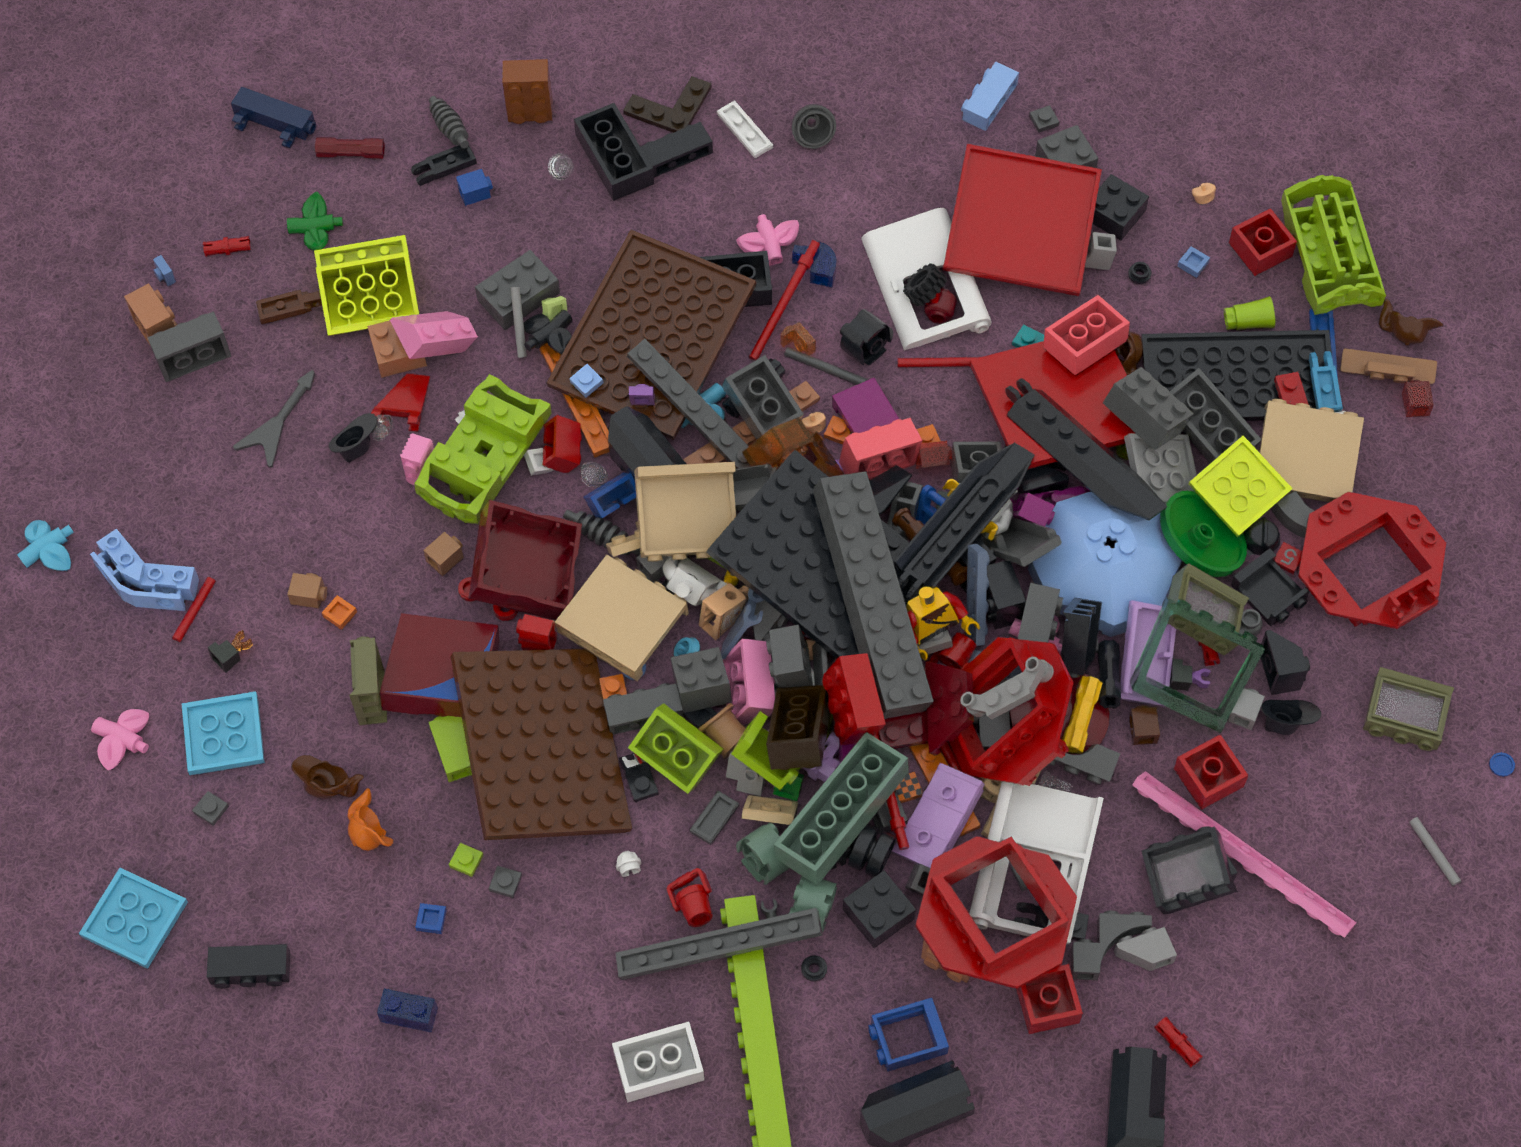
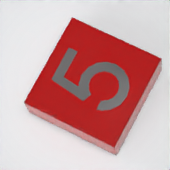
M1283 542L1274 562L1281 569L1294 575L1301 562L1302 551Z

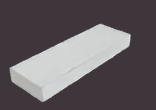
M735 100L716 111L719 118L754 158L773 148L770 140Z

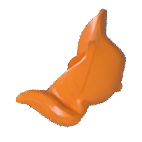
M369 788L353 801L348 809V835L354 846L365 851L373 850L379 845L389 847L393 844V839L385 836L386 830L381 828L377 815L368 807L372 799Z

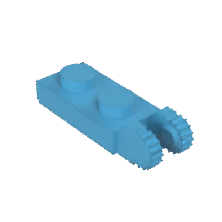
M1315 352L1309 353L1310 374L1316 409L1326 407L1333 409L1334 412L1342 411L1343 407L1336 367L1333 366L1331 352H1324V367H1319L1318 357Z

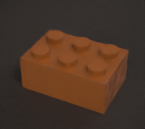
M548 59L503 61L502 83L508 122L522 124L525 121H535L537 123L553 121V98Z

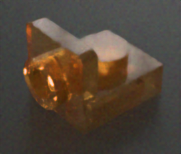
M800 322L793 326H787L780 334V344L782 347L794 342L795 347L800 352L804 351L809 356L816 352V340Z

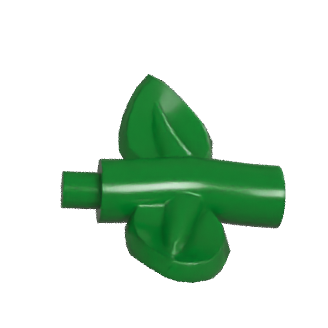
M314 192L302 206L303 218H287V229L289 234H304V243L309 249L313 251L321 250L328 243L329 235L326 231L334 230V226H343V218L334 217L333 214L326 215L327 206L325 200L318 192Z

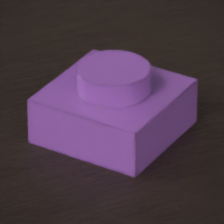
M645 384L629 386L631 405H655L653 387Z

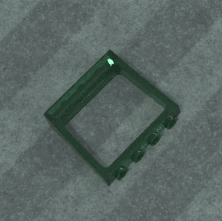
M1166 597L1131 677L1130 685L1132 690L1221 733L1265 648L1262 644L1256 642L1258 638L1253 634L1244 631L1242 635L1234 631L1236 627L1231 623L1223 620L1220 624L1213 620L1214 616L1209 612L1200 610L1198 613L1192 610V605L1185 600L1178 599L1175 602ZM1172 614H1177L1250 650L1217 709L1204 705L1146 676Z

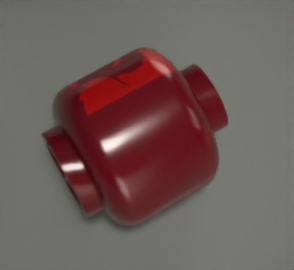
M941 288V292L937 293L934 299L931 298L930 302L925 305L924 312L931 322L936 324L950 321L954 316L957 299L945 288Z

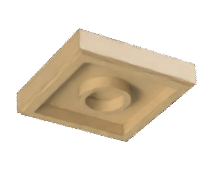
M749 795L743 808L742 819L790 825L795 819L798 802Z

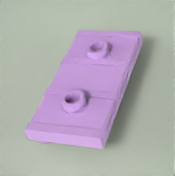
M1133 600L1129 601L1124 654L1121 665V700L1167 707L1176 629L1163 621L1166 607Z
M939 763L935 774L907 822L905 833L909 848L899 850L898 843H896L892 852L915 864H922L931 868L934 858L954 847L984 791L983 787L985 784L979 779Z

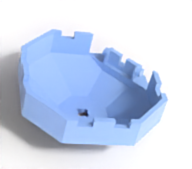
M1091 491L1056 503L1053 509L1055 512L1054 518L1050 525L1046 524L1045 527L1054 529L1056 534L1060 536L1062 543L1031 562L1028 571L1034 584L1060 589L1059 597H1063L1060 614L1064 615L1063 611L1074 598L1101 601L1099 630L1102 631V634L1113 637L1126 632L1129 601L1133 600L1159 606L1164 605L1170 592L1172 578L1179 572L1183 561L1174 553L1164 537L1160 524V513L1151 520H1146L1106 505ZM1107 538H1110L1111 541L1116 540L1117 543H1115L1114 548L1111 549L1110 546L1104 545Z

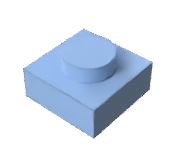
M588 364L569 378L570 383L585 398L603 384V379Z

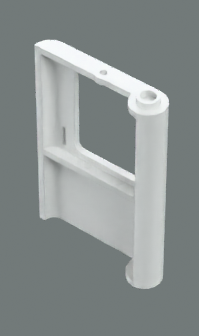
M936 208L874 229L864 234L861 238L904 350L947 338L969 329L972 332L983 333L989 329L992 323L974 276L948 271L964 311V316L926 330L921 329L910 299L903 292V289H905L904 280L912 278V275L916 274L917 270L922 269L924 265L928 266L929 263H932L938 268L943 267L952 223L945 208Z
M1001 782L988 839L1001 842L1012 836L1016 844H1021L1024 849L1047 854L1053 861L1061 864V874L1077 895L1066 945L1070 944L1104 798H1091L1035 784L1023 786ZM1004 857L980 870L969 914L979 929L990 927L1030 936L1043 928L1002 919L997 916L1009 865L1008 858Z

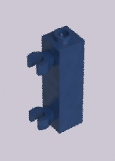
M244 87L239 89L231 102L234 112L232 122L236 123L235 129L243 131L248 120L282 132L280 135V139L284 140L282 146L287 148L292 147L295 137L306 140L308 135H312L316 129V122L312 111Z

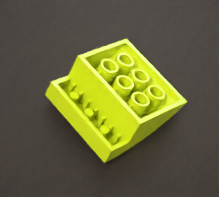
M405 235L314 251L317 264L316 273L328 336L368 329L367 326L389 321L392 317L419 314Z

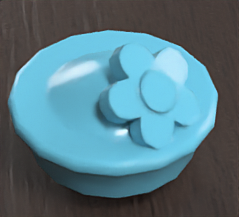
M693 637L682 638L674 648V656L700 651L699 641Z

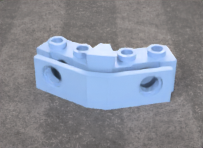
M117 529L96 542L101 553L97 555L95 552H92L90 554L93 562L123 601L135 607L177 611L186 610L184 600L194 601L199 583V577L194 567L144 563ZM112 562V564L116 567V570L113 571V569L110 566H108L107 563ZM123 580L128 587L134 585L140 589H143L144 592L133 591L121 585L119 582Z

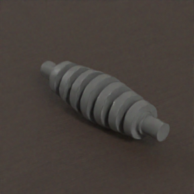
M436 96L430 97L429 110L438 129L454 145L467 148L469 145L467 141L468 133L458 113L443 99H437Z
M567 509L563 515V518L566 520L581 523V534L583 536L587 535V538L591 541L595 539V544L599 546L603 544L604 548H607L606 544L612 542L611 539L616 536L625 535L628 537L627 532L624 530L620 532V528L616 525L613 526L612 522L608 520L604 522V519L600 517L595 519V516L592 514L587 515L583 511L574 513ZM640 548L624 553V555L627 556L629 553H633L639 556L641 554Z

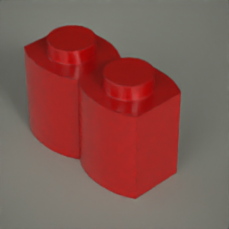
M524 614L523 619L518 620L516 633L519 634L518 644H521L522 650H554L557 641L554 620Z

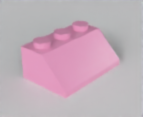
M448 311L392 317L390 319L409 359L462 353L478 337L468 317Z
M741 639L726 658L723 659L730 684L731 700L734 705L732 712L742 725L749 724L759 711L768 717L773 712L775 679L771 677L769 662L773 660L772 654L769 655L766 641Z

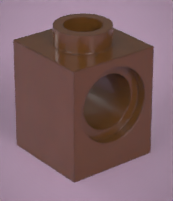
M1141 705L1131 709L1129 723L1130 728H1133L1131 730L1132 745L1158 744L1160 729L1157 708Z

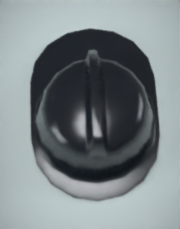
M372 413L357 417L344 430L332 438L329 443V449L332 452L340 453L348 463L363 456L369 450V435L376 428L378 418Z
M1266 517L1258 519L1243 532L1248 556L1253 554L1262 555L1268 549L1274 552L1280 546L1279 530Z
M1269 699L1261 705L1262 711L1266 715L1265 730L1281 735H1291L1300 725L1313 724L1321 718V710L1318 706L1304 700Z

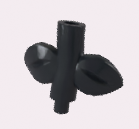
M561 310L551 321L544 314H537L524 322V332L530 335L528 337L529 340L524 344L525 348L531 351L533 348L539 349L548 343L551 349L562 355L572 337L570 332L566 330L573 322L571 315L566 310Z

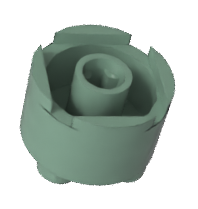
M773 823L761 825L736 844L737 852L742 851L745 857L741 860L743 865L758 882L764 880V885H767L790 869L775 858L774 843L780 836L778 829Z
M801 876L793 896L795 902L789 914L817 908L823 933L827 923L825 918L828 917L829 911L832 908L837 883L822 879L817 886Z

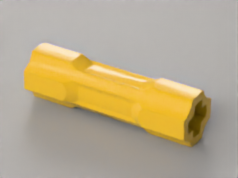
M1082 676L1080 678L1070 723L1063 736V740L1070 753H1083L1093 708L1098 701L1103 684L1099 679L1091 676Z

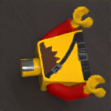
M938 587L921 588L919 596L907 603L906 609L918 645L957 625L960 619L962 620L961 627L968 635H971L968 631L970 624H973L978 630L980 629L979 624L973 618L967 616L968 611L956 595L947 591L941 592ZM918 647L920 657L926 661L928 658L927 652Z

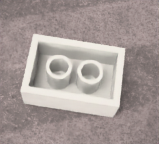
M689 1022L612 1043L627 1103L704 1081L703 1067Z

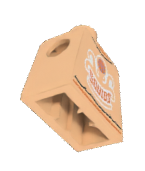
M728 583L702 601L699 626L714 640H717L734 625L746 601L749 599V588L743 585L737 589ZM716 616V619L713 621L715 624L712 626L709 621Z

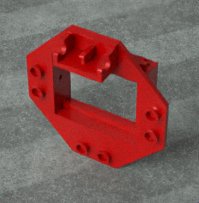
M1347 492L1309 514L1298 577L1327 614L1348 618L1354 627L1361 623L1363 625L1371 623L1398 629L1437 606L1446 542L1417 506ZM1384 527L1421 575L1361 609L1324 563V560L1379 528Z
M998 637L964 667L963 671L972 674L973 694L978 695L994 688L1016 667L1019 666L1021 671L1024 672L1025 663L1030 657H1037L1039 660L1047 661L1053 666L1054 673L1049 681L1040 682L1034 692V698L1038 706L988 750H984L973 724L967 729L962 730L953 742L949 741L963 773L977 778L1030 786L1037 779L1036 774L1056 757L1063 758L1069 751L1065 741L1060 739L1074 682L1055 644L1020 640L1012 637Z
M976 836L932 860L915 927L944 970L1017 989L1062 964L1077 895L1049 855L1024 849L1021 844H1016L1012 836L1001 842ZM1007 857L1052 924L995 954L951 885Z

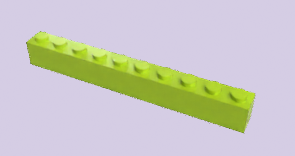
M755 895L724 899L725 908L720 909L722 924L732 927L759 921ZM763 949L733 955L727 958L728 972L734 973L735 982H730L732 998H737L738 1007H734L735 1023H741L742 1032L737 1033L739 1049L744 1048L746 1057L741 1058L742 1073L748 1074L749 1083L744 1084L746 1100H752L753 1109L748 1110L750 1126L755 1125L756 1135L751 1136L752 1146L792 1147Z

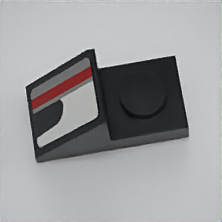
M635 753L619 758L634 802L659 795L650 765Z

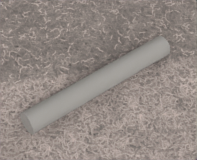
M511 287L518 358L527 357L524 345L526 342L520 287Z
M1419 818L1412 819L1409 822L1451 885L1454 886L1460 883L1461 879Z

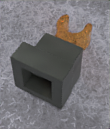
M243 630L235 635L232 643L226 640L220 645L214 642L207 647L210 657L225 673L241 660L238 651L247 650L253 645L251 638L245 642L240 641L245 637Z

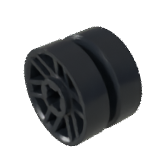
M868 823L861 831L854 845L848 866L860 871L867 862L865 873L875 877L883 871L897 836L883 831L879 839H877L879 828Z

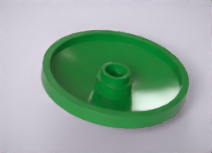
M1195 491L1178 492L1166 501L1167 508L1160 513L1161 529L1171 549L1184 563H1189L1213 577L1228 576L1244 563L1247 555V544L1244 534L1242 533L1237 537Z

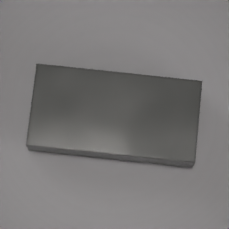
M717 791L691 827L690 833L711 845L737 810L739 803L722 792Z

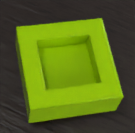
M460 843L449 863V867L472 877L484 854L479 850Z

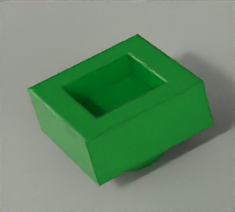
M798 774L791 785L786 783L781 790L774 787L773 794L797 801L804 775Z

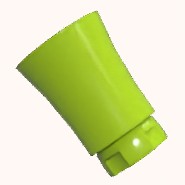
M1270 296L1244 304L1233 305V307L1225 308L1223 311L1227 330L1275 328V312Z

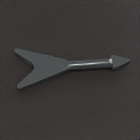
M311 370L297 380V388L277 416L271 418L233 446L234 450L237 451L262 445L265 450L268 467H273L284 421L305 391L311 390L315 377L314 371Z

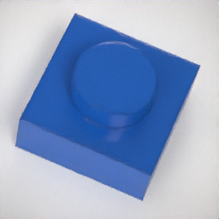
M420 903L415 926L416 931L442 934L447 912L446 906Z

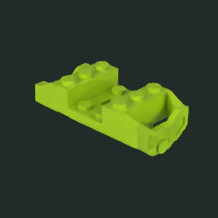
M1319 175L1315 178L1298 182L1285 189L1281 199L1285 226L1297 241L1305 270L1302 284L1307 301L1313 308L1314 315L1324 314L1337 307L1347 305L1382 306L1386 294L1351 181L1333 175ZM1329 195L1328 200H1324V196ZM1314 197L1312 206L1293 208L1294 204L1306 198Z
M490 374L470 395L464 404L465 416L445 445L440 442L437 443L414 483L416 493L428 504L442 510L443 514L451 518L456 517L465 523H479L481 511L489 500L495 499L552 414L551 404L541 399H530L510 389L500 379ZM485 449L490 451L487 456L483 453ZM430 475L449 484L452 494L458 496L461 493L464 499L471 503H458L439 493L429 484Z

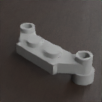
M1030 657L1025 663L1024 672L981 695L965 692L961 696V704L975 717H982L986 714L987 717L993 720L1034 698V692L1040 682H1047L1052 678L1054 673L1053 666L1045 660Z

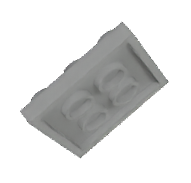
M1128 434L1124 437L1130 468L1149 485L1164 503L1178 492L1194 491L1188 484L1197 476L1188 435L1179 434L1156 450L1137 434Z

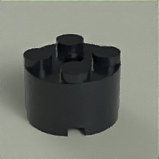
M862 309L850 323H845L840 330L842 335L840 341L841 349L862 365L864 363L871 365L887 350L884 348L887 341L891 343L893 338L892 328L866 309Z

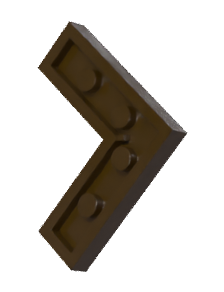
M691 76L673 109L632 94L623 110V114L673 133L692 123L712 88V83Z

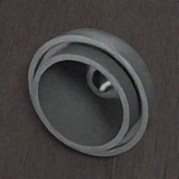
M809 104L800 108L792 120L793 136L800 145L806 148L815 149L826 145L833 138L836 131L834 115L828 108L819 104ZM809 119H815L812 125L807 124Z

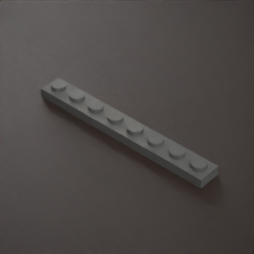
M646 339L642 340L627 354V357L713 447L728 462H735V469L766 464Z
M812 908L616 952L618 977L621 980L823 936L819 910Z

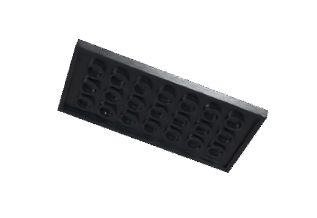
M1329 330L1158 333L1141 335L1143 343V369L1149 372L1162 386L1171 391L1200 368L1245 421L1265 419L1266 410L1264 409L1267 402L1279 399L1274 378L1275 376L1288 373H1299L1310 408L1316 409L1310 374L1309 353L1315 352L1318 357L1319 367H1324V352H1331Z

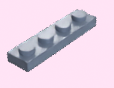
M978 544L968 545L966 610L968 611L967 616L973 618L979 624L980 629L978 630L973 624H970L968 631L971 635L966 633V636L971 638L976 643V646L985 645V636L988 633L986 624V613L988 612L986 590L989 587L987 566L990 560L985 549Z

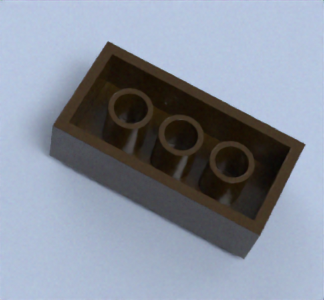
M823 685L777 688L766 743L771 770H788L804 767L811 769L822 766L830 718L829 697Z

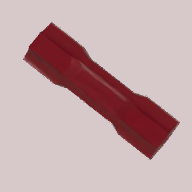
M316 137V157L363 156L365 158H384V138L356 140Z

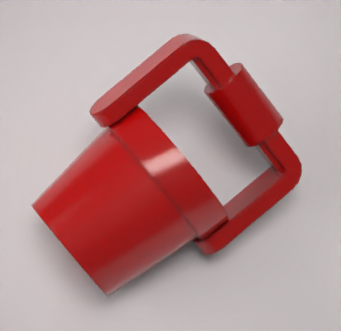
M956 633L951 638L953 646L935 652L929 662L937 663L940 660L946 666L963 670L969 664L977 647L976 643L968 636Z
M696 868L678 877L667 886V892L676 912L682 911L689 926L700 927L711 921L713 914L708 893L712 892V889L704 871ZM700 876L703 885L695 884L688 886L675 895V890L682 888Z

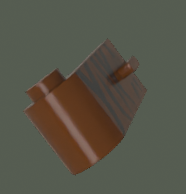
M801 428L799 430L801 435L817 457L814 465L828 477L844 475L823 443L824 439L820 433L816 431L813 434Z

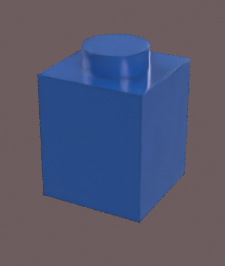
M482 169L456 177L458 190L465 206L491 198L490 190L493 189L490 177H485Z

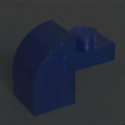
M819 242L820 246L813 257L814 262L811 266L810 283L833 287L836 277V255L831 247ZM794 245L792 251L793 264H797L801 255L806 253L809 246Z

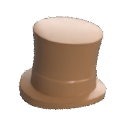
M729 703L698 728V730L723 748L721 755L724 759L729 757L746 729L733 714L734 705L732 703Z

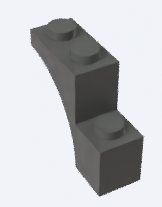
M1117 911L1099 913L1097 920V943H1093L1090 939H1080L1077 942H1073L1071 948V974L1073 979L1098 980L1101 961L1107 951L1121 938L1141 934L1143 931L1151 928L1152 915H1145L1143 912L1119 914Z

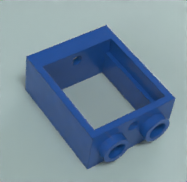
M932 998L874 1014L871 1017V1025H868L869 1034L872 1041L877 1040L879 1049L876 1050L877 1058L880 1065L885 1064L887 1072L948 1054L949 1045ZM923 1014L934 1047L892 1059L881 1026Z

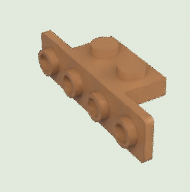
M1346 348L1342 351L1340 365L1341 372L1366 375L1374 380L1388 378L1393 379L1397 383H1408L1410 381L1434 384L1437 361Z

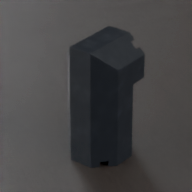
M628 406L611 415L608 435L610 457L621 471L631 473L635 479L634 470L637 467L686 464L647 415Z
M1132 1046L1125 1047V1053L1120 1054L1119 1049H1113L1110 1063L1105 1147H1163L1167 1055L1162 1054L1160 1058L1157 1057L1158 1051L1154 1049Z
M951 1060L869 1094L860 1114V1127L867 1143L874 1147H904L909 1145L913 1139L973 1115L975 1110L973 1102L968 1104L966 1099L971 1096L969 1088L958 1066L954 1068V1061Z

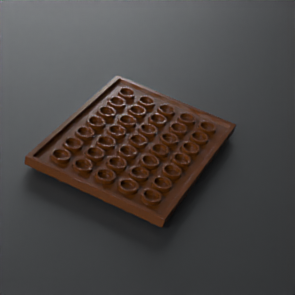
M630 230L546 382L547 387L611 414L628 406L647 415L665 437L675 440L686 417L627 357V354L642 340L646 339L699 394L756 286V280ZM588 364L603 379V384L585 398L570 383L569 378ZM645 384L653 387L655 405H631L629 386Z
M586 649L452 653L450 656L484 840L626 833L632 830L613 734L609 730L605 713L598 662L594 654Z

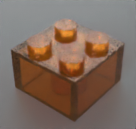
M798 417L772 427L745 449L742 454L750 466L770 464L772 468L777 467L778 469L794 450L798 451L801 455L809 451L807 446L814 442V439Z

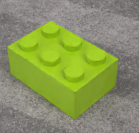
M664 703L654 710L628 747L687 794L697 787L723 751L721 746Z

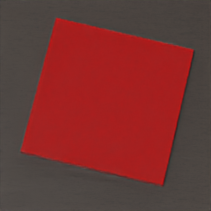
M967 144L943 270L1079 296L1102 169Z
M1044 341L970 360V367L1006 446L1016 443L1035 454L1028 469L1057 462V460L1007 417V413L1014 403L1007 397L1005 388L1012 386L1023 397L1024 394L1016 385V381L1021 378L1027 381L1032 389L1043 390L1107 448L1125 444L1124 437L1126 435L1136 434L1103 404L1113 385L1127 376L1115 350L1076 375L1044 348Z

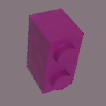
M1030 493L1019 494L1013 507L1012 517L1042 526L1050 525L1055 515V512L1052 511L1055 505Z

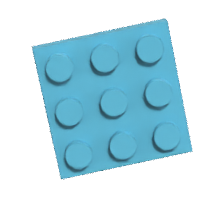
M256 691L182 703L189 775L265 763L259 701Z
M119 868L79 932V935L148 969L188 901L178 894Z

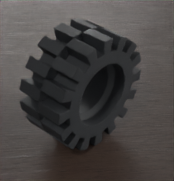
M929 263L928 266L924 265L922 269H918L917 273L913 274L911 279H908V284L904 285L905 289H903V292L916 306H923L924 303L927 304L931 298L934 299L935 295L941 292L940 289L944 288L947 277L935 264Z

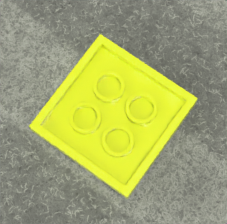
M1244 436L1239 438L1188 483L1237 537L1293 489Z

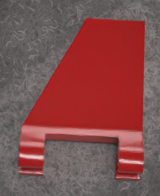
M407 373L372 410L371 413L375 414L378 418L376 427L381 428L384 415L408 418L407 423L410 424L409 431L418 432L430 376Z

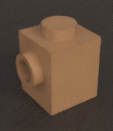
M446 532L442 533L423 550L426 562L442 576L464 558L462 543L455 536L450 537Z
M293 573L287 595L292 605L320 608L321 601L326 600L327 587L324 586L322 577L316 574L307 573L304 575Z

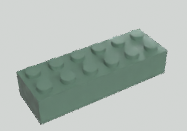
M866 732L774 843L775 858L818 886L909 773L908 757Z

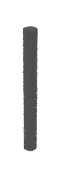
M787 347L784 356L856 385L869 380Z

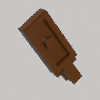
M300 289L257 300L256 305L261 324H266L310 312L312 308L322 306V300L319 291L308 293L307 291L301 292Z

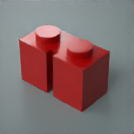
M556 415L544 424L543 443L551 445L553 448L547 445L543 447V466L562 473H569L580 465L581 423Z

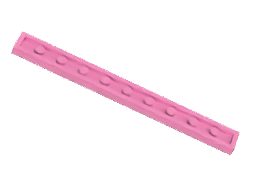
M1146 771L1139 775L1132 784L1138 789L1139 794L1158 803L1161 810L1172 813L1179 818V822L1185 827L1197 831L1202 827L1215 826L1222 836L1224 849L1229 858L1236 859L1246 871L1261 877L1268 887L1279 890L1289 902L1300 905L1310 917L1325 923L1332 933L1345 938L1357 923Z

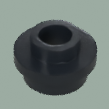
M1136 262L1129 268V279L1136 284H1144L1151 278V269L1144 262ZM1136 272H1142L1144 275H1138Z
M812 955L805 958L802 962L801 972L809 981H820L827 973V964L822 957ZM812 965H817L819 971L813 973L809 968Z

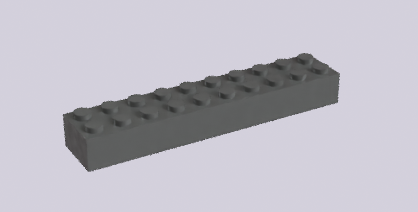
M867 471L820 478L813 489L814 497L859 654L868 653L884 719L925 712L934 701Z

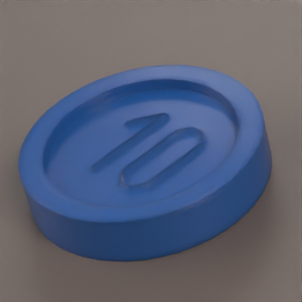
M1500 752L1491 757L1489 766L1494 774L1505 777L1512 774L1515 769V762L1510 755Z

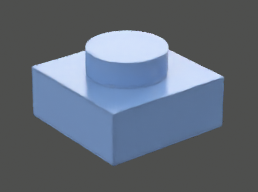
M1191 246L1178 261L1177 267L1197 278L1208 265L1210 257Z
M162 255L154 258L153 261L156 268L153 271L160 282L164 280L167 286L174 284L176 281L173 272Z

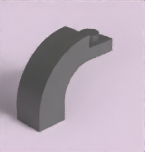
M1295 491L1276 503L1272 512L1285 528L1305 538L1308 516L1315 510L1309 508Z

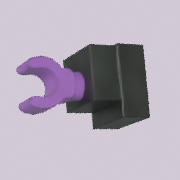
M1173 659L1169 690L1188 691L1192 683L1197 684L1200 688H1208L1210 681H1204L1201 676L1207 677L1211 671L1209 669H1201L1192 672V666L1183 665L1182 659Z

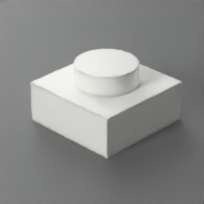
M543 448L531 449L525 452L524 457L531 476L553 471V469L543 466Z

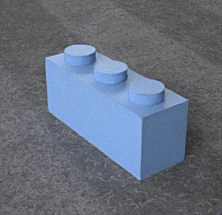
M995 62L991 69L988 68L985 71L983 81L975 85L971 98L964 101L961 108L963 112L962 120L986 131L1018 85L1019 72Z

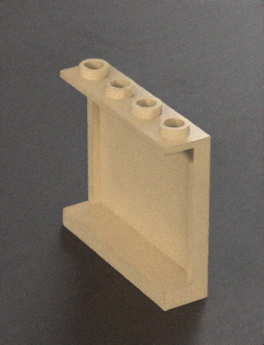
M1282 399L1268 401L1264 409L1266 413L1259 453L1293 488L1287 495L1296 491L1301 498L1331 502L1347 492H1352L1364 418L1358 417V414L1354 412L1335 413L1333 409L1326 407L1313 409L1310 408V405L1304 403H1297L1296 405L1286 404L1287 402Z
M735 462L637 467L634 470L641 558H648V562L662 561V557L672 556V560L687 559V555H696V559L711 558L706 551L736 517L733 473L736 472Z
M606 555L557 618L555 625L558 633L638 682L643 675V665L682 614L687 616L689 611L687 601L684 598L679 597L676 593L674 595L669 593L657 581L651 582L641 571L637 569L633 571L628 568L621 559L617 557L613 559Z

